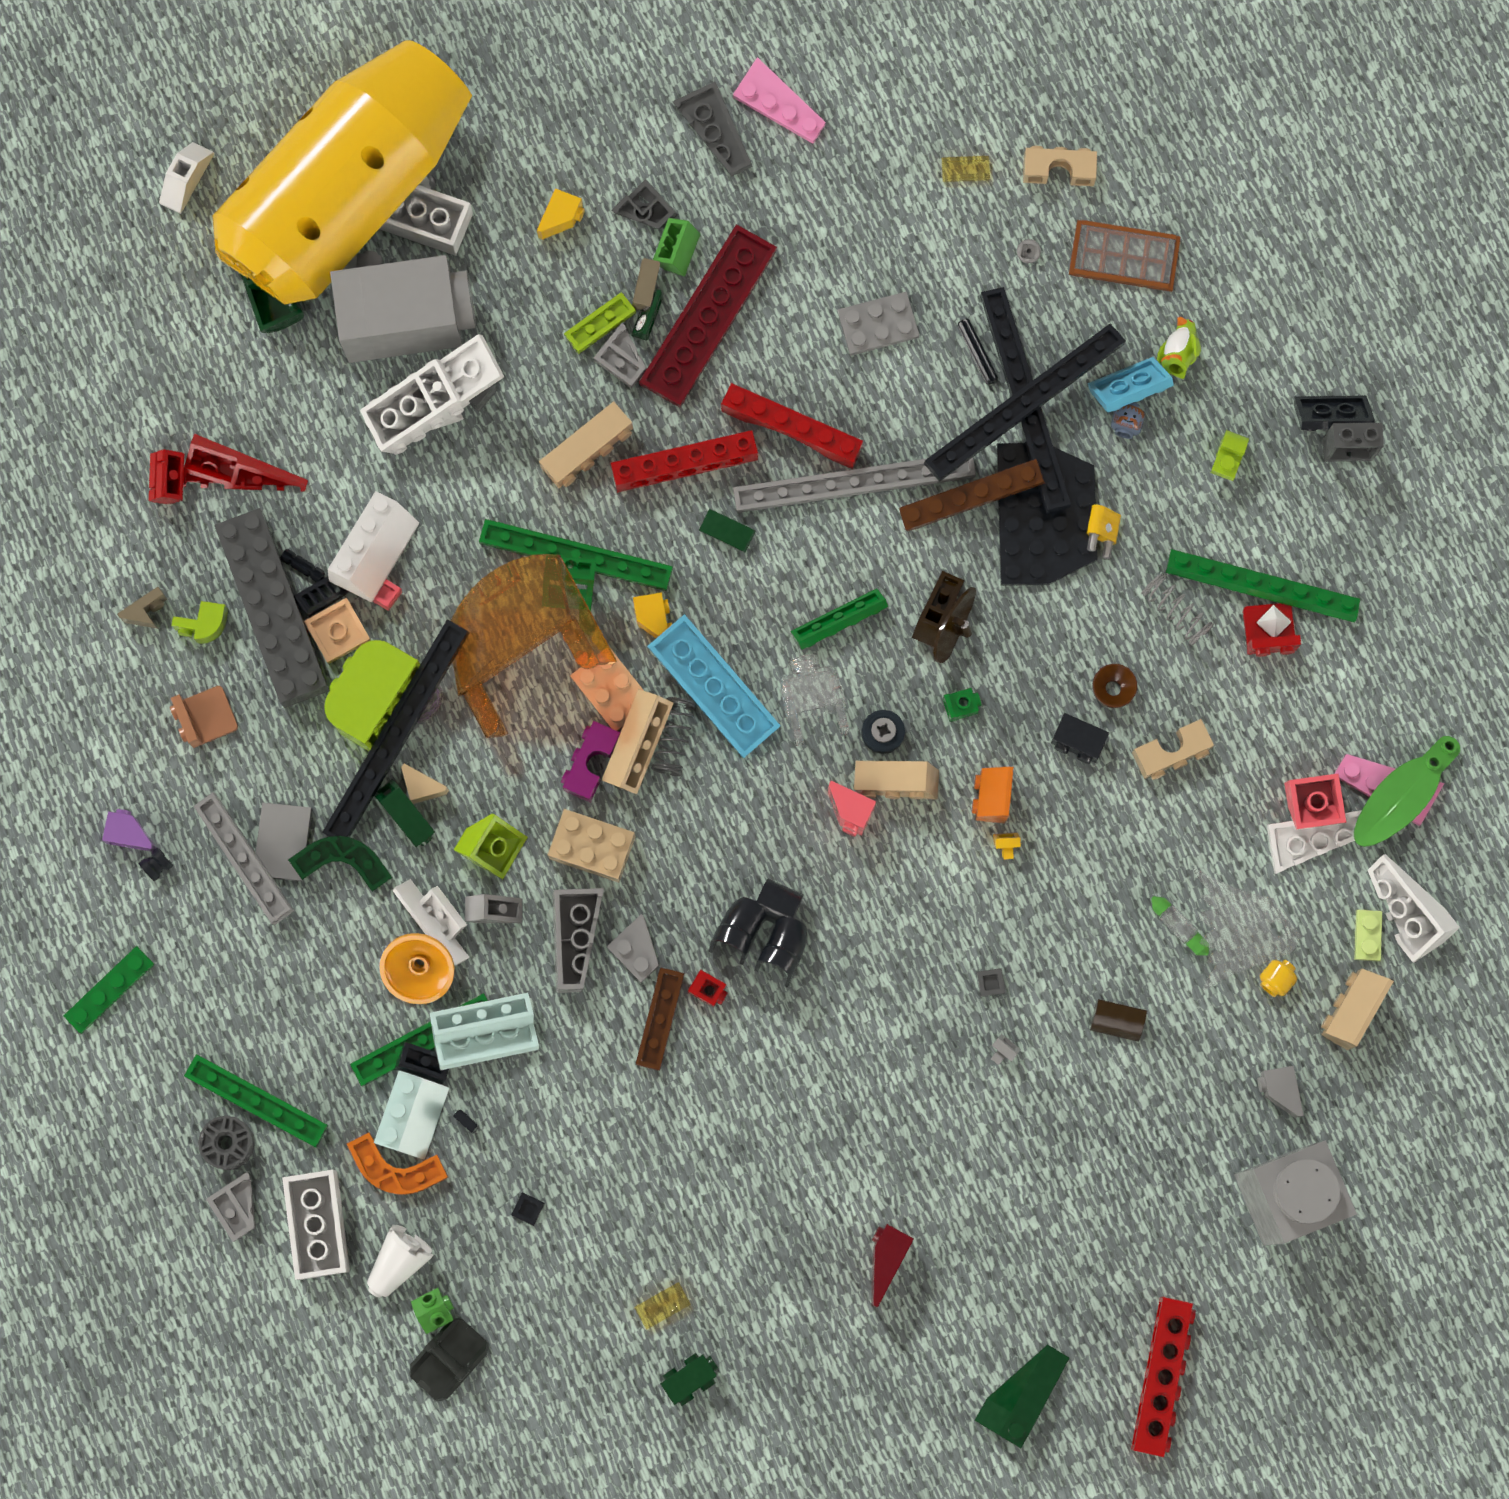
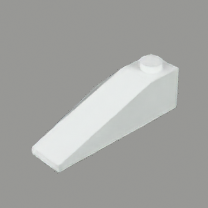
M1386 854L1382 855L1368 869L1378 897L1386 899L1390 912L1385 913L1388 921L1394 919L1399 930V934L1394 935L1397 943L1412 962L1418 961L1443 944L1460 928L1447 910Z

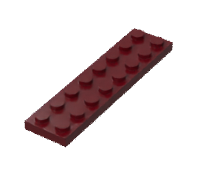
M735 225L639 381V385L681 408L775 255L777 246L741 226Z

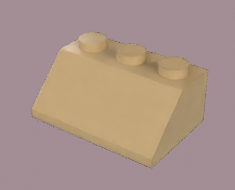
M1360 969L1357 973L1352 972L1345 985L1349 986L1345 994L1340 993L1333 1004L1336 1007L1335 1012L1332 1016L1328 1014L1321 1025V1028L1324 1029L1322 1036L1346 1050L1357 1047L1394 981L1365 969Z

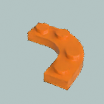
M370 1132L347 1143L362 1175L372 1185L383 1191L399 1195L414 1194L449 1178L438 1155L409 1168H395L382 1157Z

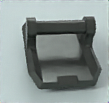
M461 1317L456 1318L444 1325L410 1364L409 1376L434 1400L442 1401L448 1399L487 1355L489 1342Z

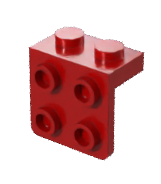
M1277 603L1244 607L1242 613L1248 655L1256 654L1257 657H1263L1276 652L1286 655L1295 653L1300 647L1301 637L1300 635H1295L1292 606ZM1273 605L1291 621L1277 637H1271L1256 623Z

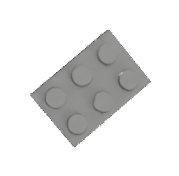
M907 292L837 310L850 356L917 339L920 336Z

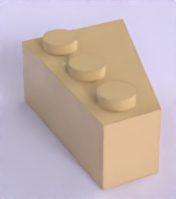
M856 761L854 790L870 799L876 798V795L885 796V798L899 799L900 797L938 799L939 770L927 761Z

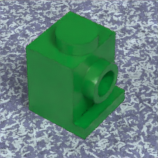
M972 688L945 694L942 699L949 722L976 715L979 712L978 707L982 706L978 692L973 693ZM966 699L968 705L961 706L959 700Z

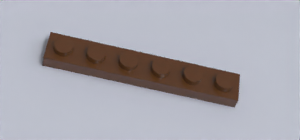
M1034 459L899 508L905 530L908 532L1045 484L1038 461Z

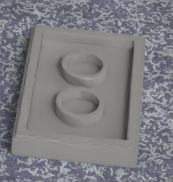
M262 803L256 854L273 879L303 882L288 859L308 845L312 815L311 807Z

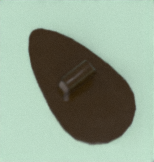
M975 587L968 588L960 596L940 626L933 650L936 662L944 663L949 659L959 636L969 638L972 635L967 618L974 603Z

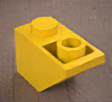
M662 592L633 597L637 625L644 631L657 638L672 625V622L667 623L666 614L670 613L668 599L663 600Z

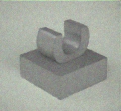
M1001 1033L992 1045L997 1049V1052L992 1056L991 1060L997 1065L1005 1057L1012 1062L1021 1049Z

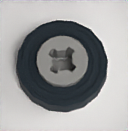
M874 711L863 722L861 730L862 740L873 752L880 754L891 753L898 749L904 741V723L900 716L892 711Z

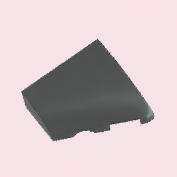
M646 179L612 209V212L659 230L666 226L668 218L674 219L679 215ZM639 196L647 200L649 203H642L639 199Z

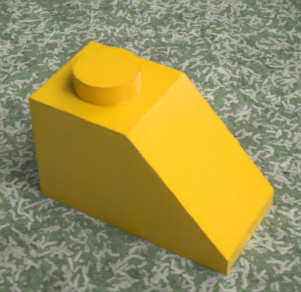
M555 188L537 228L538 238L543 240L573 228L576 221L580 222L585 212L582 198Z

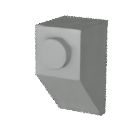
M489 894L465 897V922L522 923V898Z
M1294 1066L1260 1072L1261 1077L1257 1078L1259 1091L1264 1092L1265 1098L1294 1118L1304 1116Z

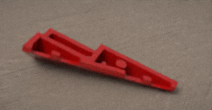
M194 434L184 465L183 487H186L187 482L200 483L201 488H208L209 483H220L224 485V489L262 490L263 485H277V491H284L285 486H298L301 492H305L308 480Z

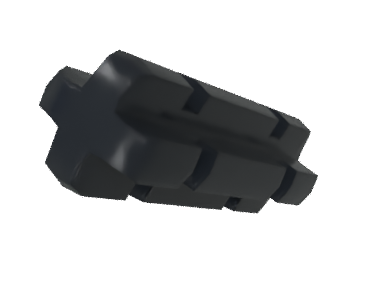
M285 549L282 553L281 560L288 565L291 564L292 568L307 577L310 576L315 582L324 579L325 572L319 567L315 568L314 564L299 555L296 556L289 549Z

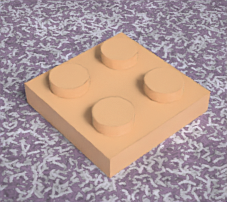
M347 598L304 621L328 665L356 650L362 644L371 641Z

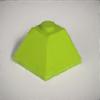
M492 813L466 828L454 851L503 880L528 837Z

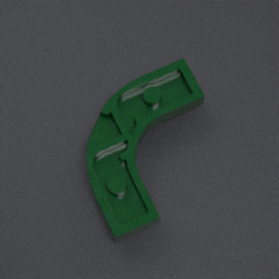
M346 836L321 838L288 859L302 880L330 862H344L351 865L358 871L372 892L393 878L381 859L369 846L357 839Z

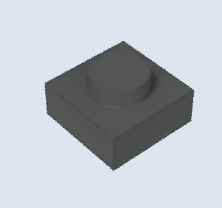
M1002 968L976 972L980 997L1006 993Z

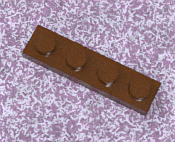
M660 967L635 1065L660 1071L685 973Z

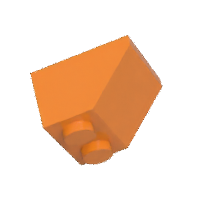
M1014 767L982 768L980 775H975L974 789L978 790V799H973L972 814H976L977 821L1005 824L1009 817Z

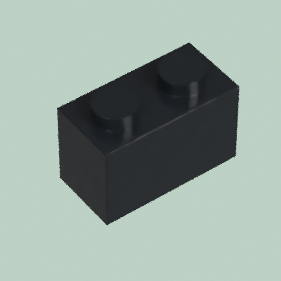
M1064 713L1051 744L1055 745L1054 749L1061 753L1068 754V752H1072L1078 755L1077 759L1081 762L1090 764L1092 761L1096 763L1110 732Z

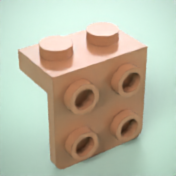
M215 686L186 699L180 694L171 698L173 706H170V710L174 719H179L182 728L178 729L184 743L188 741L193 748L238 729V724L224 689L221 686Z

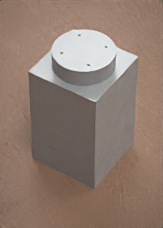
M446 255L330 272L339 342L349 363L457 348L462 346L460 330L476 328L467 270L451 272Z
M1326 1140L1303 1146L1234 1174L1263 1246L1284 1244L1357 1215Z

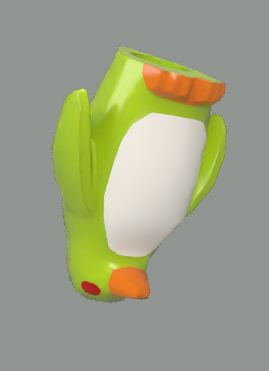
M1178 317L1176 331L1163 343L1157 354L1158 363L1169 374L1180 379L1185 378L1189 365L1196 361L1202 349L1197 337L1195 322Z

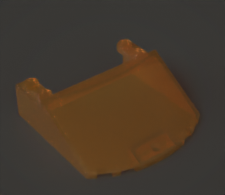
M531 555L510 561L498 567L482 578L468 592L451 619L453 623L470 632L452 662L458 696H464L486 738L504 737L508 732L483 683L557 633H562L563 639L569 646L576 663L584 669L617 662L560 555Z

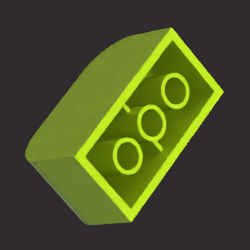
M372 640L362 644L352 657L346 659L343 665V672L339 678L336 677L329 687L330 692L326 697L324 705L328 720L342 736L370 751L419 668L420 662L385 641Z

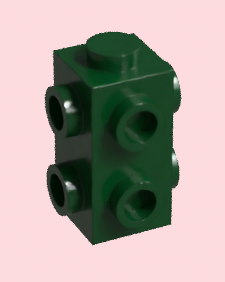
M695 1353L683 1361L686 1365L679 1371L674 1367L662 1376L664 1381L660 1384L674 1405L680 1403L681 1406L694 1399L693 1392L699 1388L704 1392L716 1383L714 1381V1378L717 1377L715 1371L719 1368L711 1356L706 1358L704 1354L698 1356Z

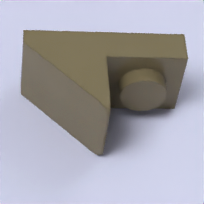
M156 587L117 615L124 623L158 629L148 615V612L160 610L167 598L161 589Z

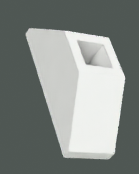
M194 142L179 151L165 174L159 203L181 214L214 156V152Z

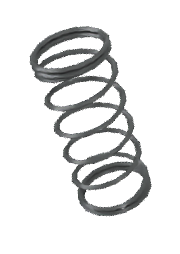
M677 697L666 698L674 703L673 707H679L677 705L681 704L678 703L686 704L684 709L695 710L697 706L696 703L687 699ZM672 708L671 710L674 711V712H670V714H669V715H685V716H688V717H694V715H692V714L681 713V712L676 711V710L673 709V708ZM667 720L666 722L672 725L664 726V728L675 727L691 730L690 727L676 725L669 720ZM662 731V734H664L665 736L672 737L669 734ZM672 737V738H661V739H659V741H663V740H674V741H681V742H685V743H688V742H689L688 740L678 739V738H674V737ZM658 741V745H659L661 748H663V749H665V750H669L668 748H666V747H664L663 745H661V744L659 743V741ZM670 750V751H658V752L654 753L655 758H656L657 760L663 762V763H667V762H665L664 760H662V759H660L659 757H657L656 754H659V753H673V754H679V755H683V756L686 755L685 753L677 752V751H672V750ZM655 763L651 767L653 771L658 773H665L662 771L670 770L669 772H671L670 775L672 776L682 775V770L679 768H683V766Z

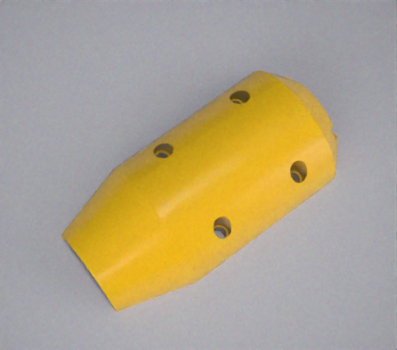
M411 40L401 42L334 81L213 214L215 252L218 258L247 279L250 278L257 286L283 304L318 298L331 283L330 272L343 270L437 165L472 97L467 86L438 56Z

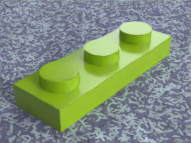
M621 292L567 330L564 336L575 351L580 354L636 314V310Z

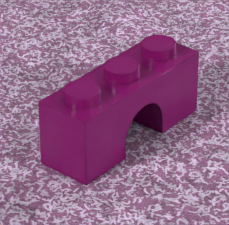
M593 721L591 726H586L582 735L584 742L581 748L577 747L571 759L574 762L571 770L565 771L561 783L564 784L563 790L591 803L601 779L587 769L588 761L595 755H604L611 758L620 732L596 721Z

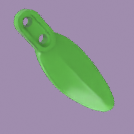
M1451 736L1441 737L1422 757L1402 764L1377 786L1364 805L1355 824L1354 840L1358 845L1368 847L1385 841L1406 827L1421 813L1433 797L1438 787L1441 773L1460 753V745L1455 738ZM1445 745H1449L1451 750L1446 749ZM1430 761H1434L1436 766H1432Z

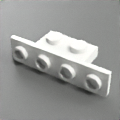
M411 879L393 889L395 895L423 932L440 941L448 949L453 958L454 966L469 958L468 954L455 939L467 924L438 886L432 888L425 896L422 895Z

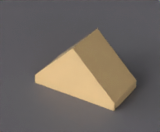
M405 763L402 765L401 768L409 798L413 804L447 795L449 790L446 786Z

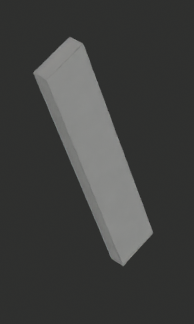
M212 792L193 807L271 924L275 926L294 912V909L217 794Z

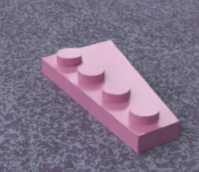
M758 57L733 94L734 99L812 144L826 123Z

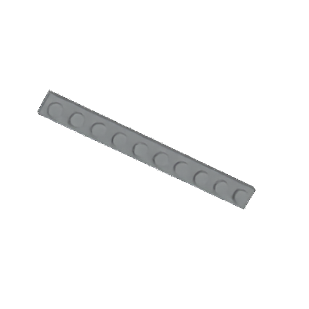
M972 457L940 482L924 465L926 459L733 487L736 511L741 513L975 478L974 460Z

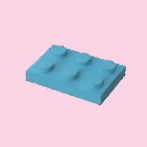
M1154 357L1088 383L1090 393L1107 412L1117 411L1123 406L1139 402L1145 397L1161 393L1167 388L1174 386L1173 378Z

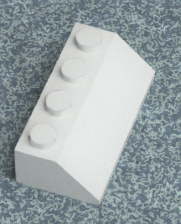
M375 491L329 566V582L373 602L413 536L419 522L397 501Z

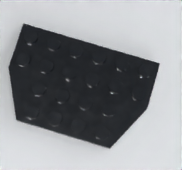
M997 443V473L1030 461L1025 443ZM1054 447L1071 502L1070 508L1046 513L1038 486L998 500L1000 586L1050 585L1097 561V544L1095 551L1087 550L1089 541L1087 529L1092 505H1096L1094 465Z

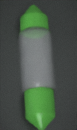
M1153 896L1151 898L1152 909L1159 916V919L1196 955L1207 956L1209 954V943L1198 932V929L1166 898Z

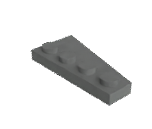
M716 82L672 101L731 177L753 167Z

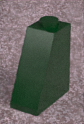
M393 779L374 795L415 847L419 845L424 846L432 840V835L435 831Z

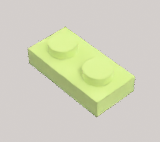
M1356 910L1354 960L1381 961L1382 911Z

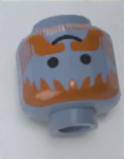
M1133 402L1114 411L1111 427L1115 431V435L1132 439L1133 436L1141 433L1145 413L1139 408L1140 405Z

